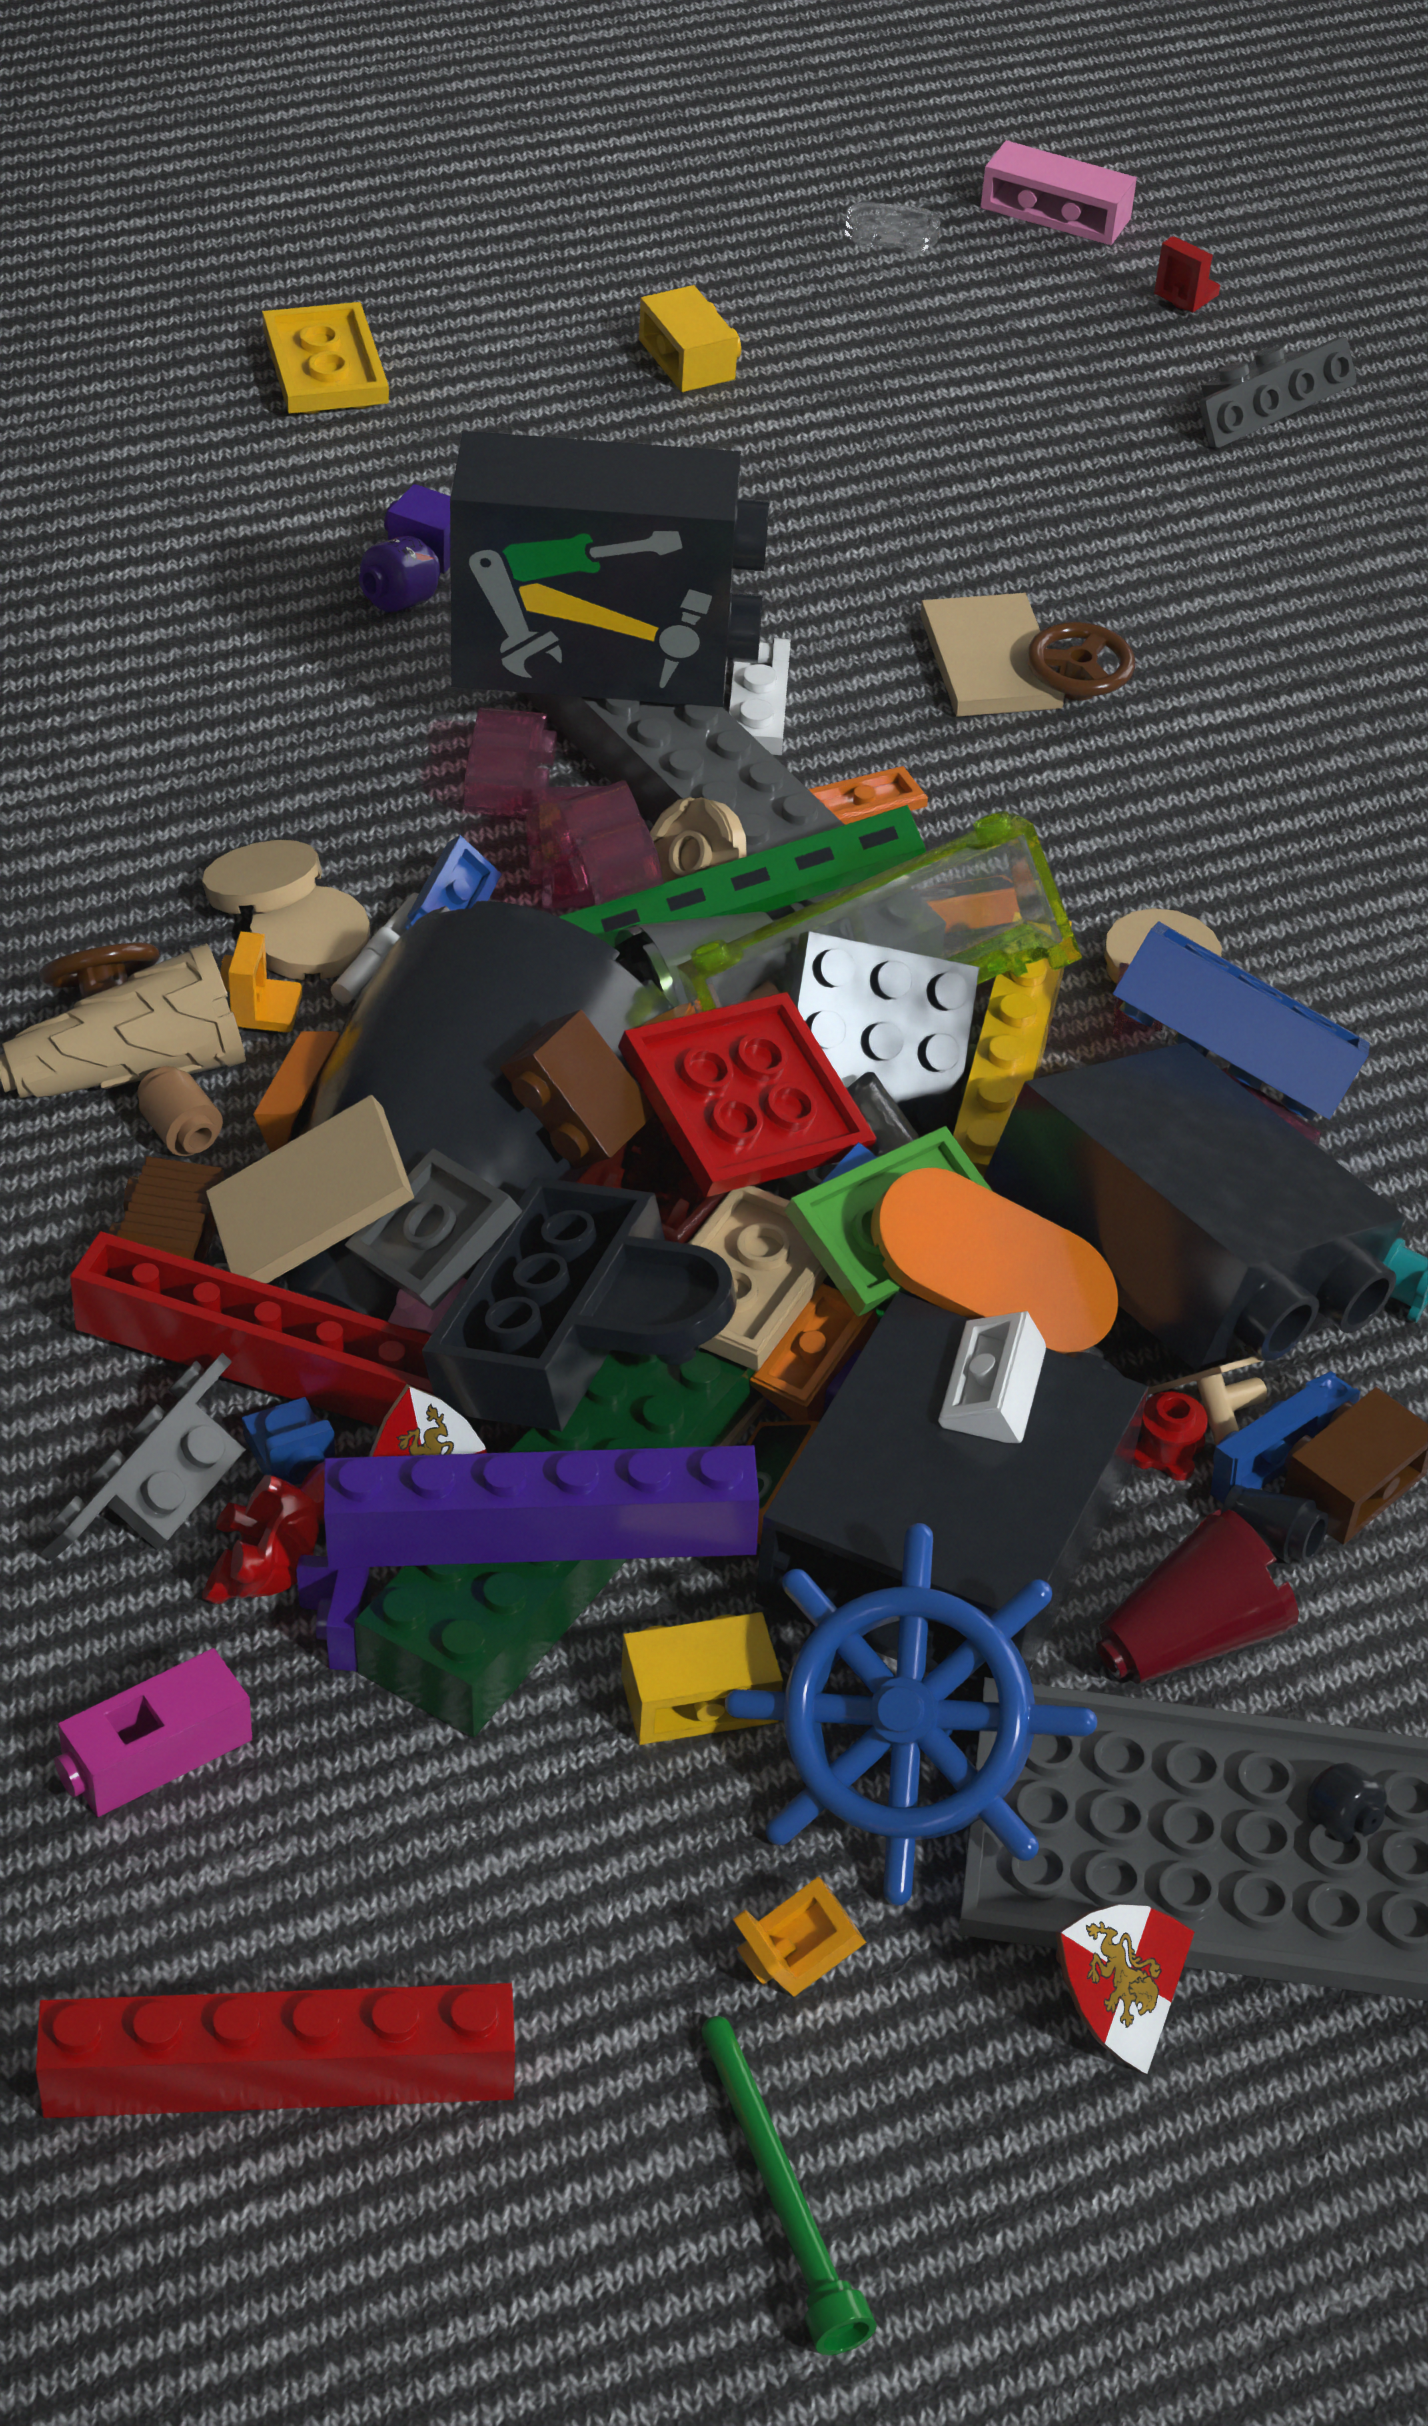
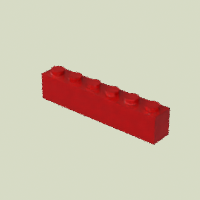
M102 1231L99 1232L70 1275L76 1330L188 1366L196 1360L204 1368L221 1353H224L232 1362L220 1375L222 1377L293 1400L305 1397L309 1405L377 1427H381L384 1417L406 1384L434 1395L422 1355V1349L431 1335Z
M512 1983L40 2000L36 2074L43 2118L514 2100L515 2034Z

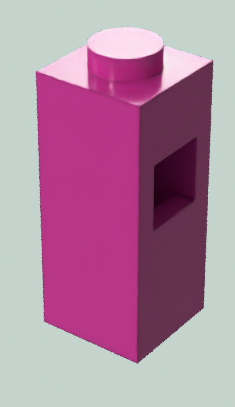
M212 1648L58 1723L62 1754L54 1758V1763L59 1778L72 1797L82 1794L96 1816L100 1817L252 1741L250 1697L215 1648Z

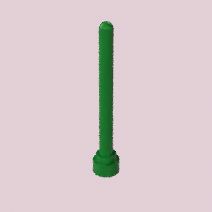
M712 2016L702 2026V2037L810 2291V2295L806 2299L808 2311L805 2314L804 2321L817 2352L822 2355H838L853 2350L865 2343L874 2334L877 2327L876 2321L864 2294L859 2290L852 2289L848 2281L840 2280L731 2024L724 2017Z

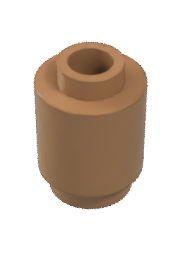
M163 1066L151 1071L141 1081L137 1092L140 1112L173 1154L179 1156L193 1155L206 1150L214 1143L222 1128V1115L189 1073L172 1066Z

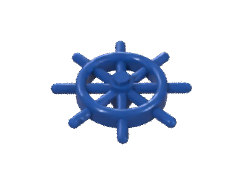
M923 1523L911 1525L905 1533L902 1587L880 1589L864 1594L837 1609L806 1572L800 1569H792L786 1572L782 1580V1587L785 1593L816 1629L803 1644L795 1659L786 1691L737 1689L731 1691L726 1696L724 1702L728 1714L735 1718L784 1721L785 1735L791 1757L806 1785L795 1798L768 1822L765 1830L768 1840L774 1845H785L825 1808L856 1828L886 1837L883 1893L886 1901L894 1906L906 1904L912 1895L915 1840L937 1838L952 1834L982 1819L1016 1859L1021 1861L1033 1859L1038 1853V1840L1003 1799L1014 1786L1025 1766L1034 1734L1084 1737L1092 1734L1097 1726V1717L1089 1708L1035 1704L1029 1672L1021 1654L1011 1640L1021 1628L1051 1601L1052 1588L1049 1583L1041 1579L1030 1581L991 1617L958 1597L930 1589L933 1533L930 1527ZM899 1621L897 1670L895 1675L862 1636L882 1625ZM928 1621L952 1627L967 1638L925 1677ZM840 1657L873 1693V1696L824 1693L830 1673ZM984 1662H987L996 1683L999 1702L945 1700ZM821 1723L873 1725L832 1762L825 1746ZM953 1730L997 1732L992 1750L979 1771L949 1738ZM892 1748L888 1806H884L863 1796L851 1785ZM922 1750L957 1792L937 1803L917 1807L920 1753Z

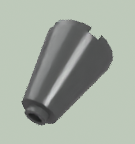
M762 911L632 925L619 930L615 937V947L625 944L626 955L625 960L617 963L629 971L640 983L652 980L674 1008L691 1002V1006L694 1005L696 1013L724 1007L782 968L784 965V954L789 951L788 936L781 922L777 919L772 920Z

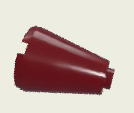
M1221 1509L1207 1515L1100 1624L1099 1630L1102 1640L1096 1643V1648L1102 1662L1115 1678L1121 1679L1126 1676L1133 1683L1140 1684L1284 1634L1298 1624L1299 1610L1295 1595L1288 1581L1276 1587L1267 1569V1566L1275 1562L1276 1558L1252 1526L1236 1512L1228 1509L1221 1514Z

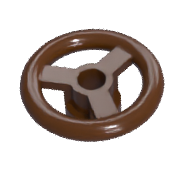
M1066 622L1047 627L1034 636L1027 649V663L1035 677L1046 686L1065 693V698L1076 701L1088 700L1094 696L1105 695L1118 690L1130 680L1135 670V656L1129 644L1117 633L1090 623ZM1070 638L1086 639L1081 646H1073L1067 650L1046 649L1047 646L1059 640ZM1105 646L1112 650L1119 660L1117 670L1111 675H1108L1097 663L1098 654ZM1049 666H1058L1057 672L1052 670Z
M142 942L91 948L48 962L40 969L39 979L44 985L53 988L80 986L81 998L85 999L128 982L127 976L155 965L159 960L160 954L154 945Z

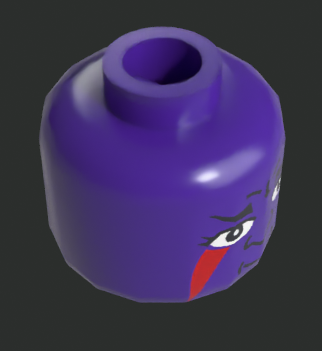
M407 535L374 544L367 549L360 563L359 583L363 593L377 608L385 612H397L428 601L434 595L440 577V565L434 551L420 539Z

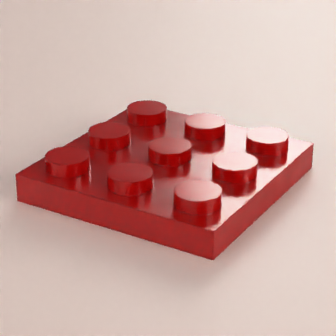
M788 992L625 1030L619 1042L618 1048L705 1198L840 1162L858 1142L871 1151L877 1140Z

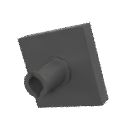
M434 1148L407 1176L414 1199L360 1229L345 1244L346 1248L357 1260L432 1311L462 1278L468 1280L485 1252L522 1213V1210L510 1195Z

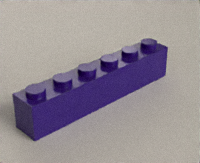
M754 1445L325 1458L324 1519L328 1568L756 1555L759 1492Z

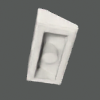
M1028 1311L966 1321L938 1420L942 1428L1005 1443L1022 1442L1046 1351L1045 1341Z

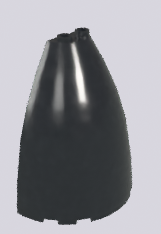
M476 901L471 909L452 911L447 906L438 908L417 919L413 926L399 937L354 1004L313 1086L296 1138L366 1097L373 1095L384 1109L407 1176L434 1148L510 1195L516 1204L534 1177L640 1191L677 1151L676 1146L668 1142L664 1126L657 1113L611 1158L575 1169L569 1160L563 1158L555 1150L551 1143L549 1132L539 1119L516 1098L512 1090V1084L499 1067L547 1022L582 1009L643 1091L618 1048L619 1042L625 1030L641 1027L647 1021L674 1007L652 980L640 983L629 971L615 961L620 952L592 933L569 921L537 909L506 902ZM355 1233L275 1279L276 1287L387 1322L397 1304V1294L400 1288L357 1260L346 1248L345 1244Z

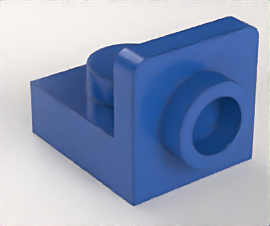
M305 1397L242 1417L243 1436L264 1476L271 1475L285 1480L292 1485L302 1484L305 1477L317 1464L324 1462L325 1458H335L334 1430L328 1420L317 1421Z

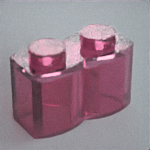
M486 707L479 708L475 722L473 742L466 766L464 812L532 819L536 802H547L550 769L543 768V765L554 764L557 732L547 730L546 713Z
M625 780L557 801L561 819L552 821V827L562 856L572 853L574 856L567 860L578 893L588 890L594 904L598 906L664 884L656 847L643 818L640 816L634 797Z

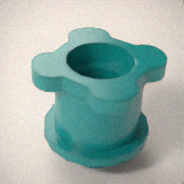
M1397 1238L1383 1262L1396 1274V1284L1390 1297L1411 1306L1407 1319L1417 1323L1428 1304V1257L1406 1248L1405 1240Z

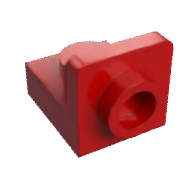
M1175 236L1170 237L1161 246L1154 294L1172 302L1177 308L1188 310L1192 313L1219 295L1220 284L1209 279L1213 255Z

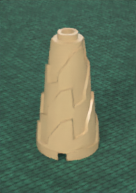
M208 944L191 948L185 953L138 971L127 979L128 982L82 999L74 1004V1009L30 1026L17 1034L14 1039L2 1043L5 1053L0 1055V1079L4 1091L8 1092L17 1089L20 1098L33 1095L36 1097L55 1096L101 1085V1088L107 1089L141 1081L151 1071L163 1066H172L178 1070L194 1074L246 1062L233 1012H230L226 999L228 995Z

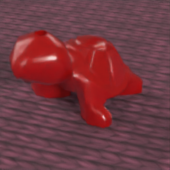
M325 1461L317 1464L299 1488L280 1478L265 1475L257 1485L247 1506L230 1502L226 1505L218 1517L216 1529L223 1532L240 1531L242 1539L241 1541H236L233 1551L229 1549L224 1550L208 1578L202 1592V1599L215 1605L223 1604L230 1598L243 1599L246 1597L270 1596L283 1592L298 1582L296 1569L299 1557L301 1555L313 1556L319 1534V1525L325 1524Z

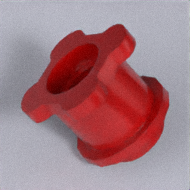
M1162 1392L1150 1397L1145 1403L1141 1422L1143 1437L1136 1445L1133 1464L1141 1469L1154 1468L1166 1472L1171 1479L1176 1481L1187 1480L1193 1476L1195 1468L1193 1458L1195 1454L1203 1451L1206 1442L1204 1433L1206 1432L1208 1417L1204 1407L1196 1399L1184 1393Z

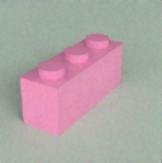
M1006 140L985 166L980 208L1112 245L1131 219L1137 177Z

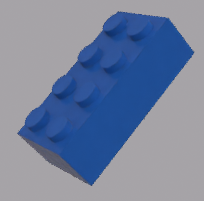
M1160 921L1148 932L1113 992V995L1123 1000L1119 1009L1129 1017L1149 1027H1152L1156 1020L1177 1031L1173 1038V1041L1177 1044L1187 1042L1204 1057L1207 1056L1209 1051L1230 1062L1227 1072L1233 1077L1255 1089H1259L1263 1082L1283 1093L1284 1097L1281 1103L1285 1107L1311 1121L1314 1120L1317 1113L1330 1120L1369 1055L1370 1043Z

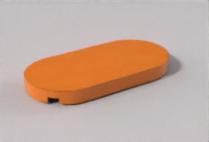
M921 1168L908 1172L898 1178L881 1195L874 1207L871 1218V1235L874 1247L879 1244L880 1252L885 1258L882 1265L891 1278L904 1289L940 1308L972 1320L1028 1311L1045 1341L1046 1348L1062 1354L1085 1352L1100 1342L1113 1326L1118 1310L1117 1286L1107 1262L1090 1243L955 1172L940 1168Z

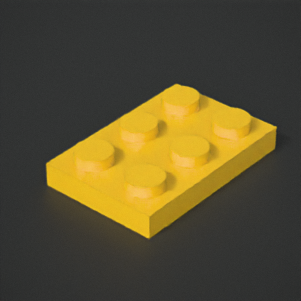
M361 302L262 311L264 334L288 414L300 412L315 414L322 410L349 407L364 409L372 405L389 403V385Z

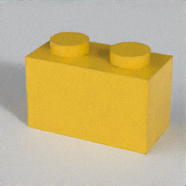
M695 285L641 297L639 341L681 392L735 380L737 358L741 355L740 338L736 330L730 328L717 313L714 304L708 302Z
M762 1612L740 1616L721 1615L709 1621L671 1627L657 1625L639 1632L623 1634L621 1678L639 1745L778 1723V1720L732 1717L726 1711L724 1704L726 1696L731 1691L737 1689L782 1691L783 1679Z

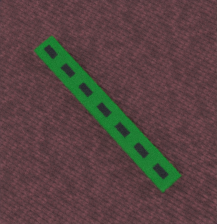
M906 805L559 916V918L579 926L620 952L615 959L616 961L625 958L626 955L625 944L615 947V937L619 930L632 925L760 911L766 913L928 861L923 840L910 809Z

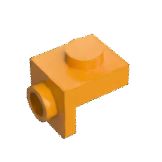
M240 931L234 955L224 956L220 972L226 992L230 994V1010L234 1013L237 1026L291 1032L302 998V985L298 982L267 979L265 934Z
M819 1876L759 1921L746 1909L733 1918L746 1938V1941L738 1946L737 1950L752 1973L763 1985L772 1978L775 1979L793 1997L867 1943L829 1886Z

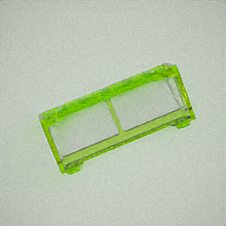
M999 811L977 820L973 824L974 831L735 940L728 943L725 940H714L694 949L690 953L691 960L677 965V969L688 1003L691 1002V1006L694 1005L695 1012L700 1013L788 992L789 996H791L800 933L809 931L979 967L977 985L1006 971L1019 977L1028 972L1025 964L1034 963L1043 958H1046L1050 968L1056 971L1082 959V955L1033 823L1015 813L1009 814L1007 811Z

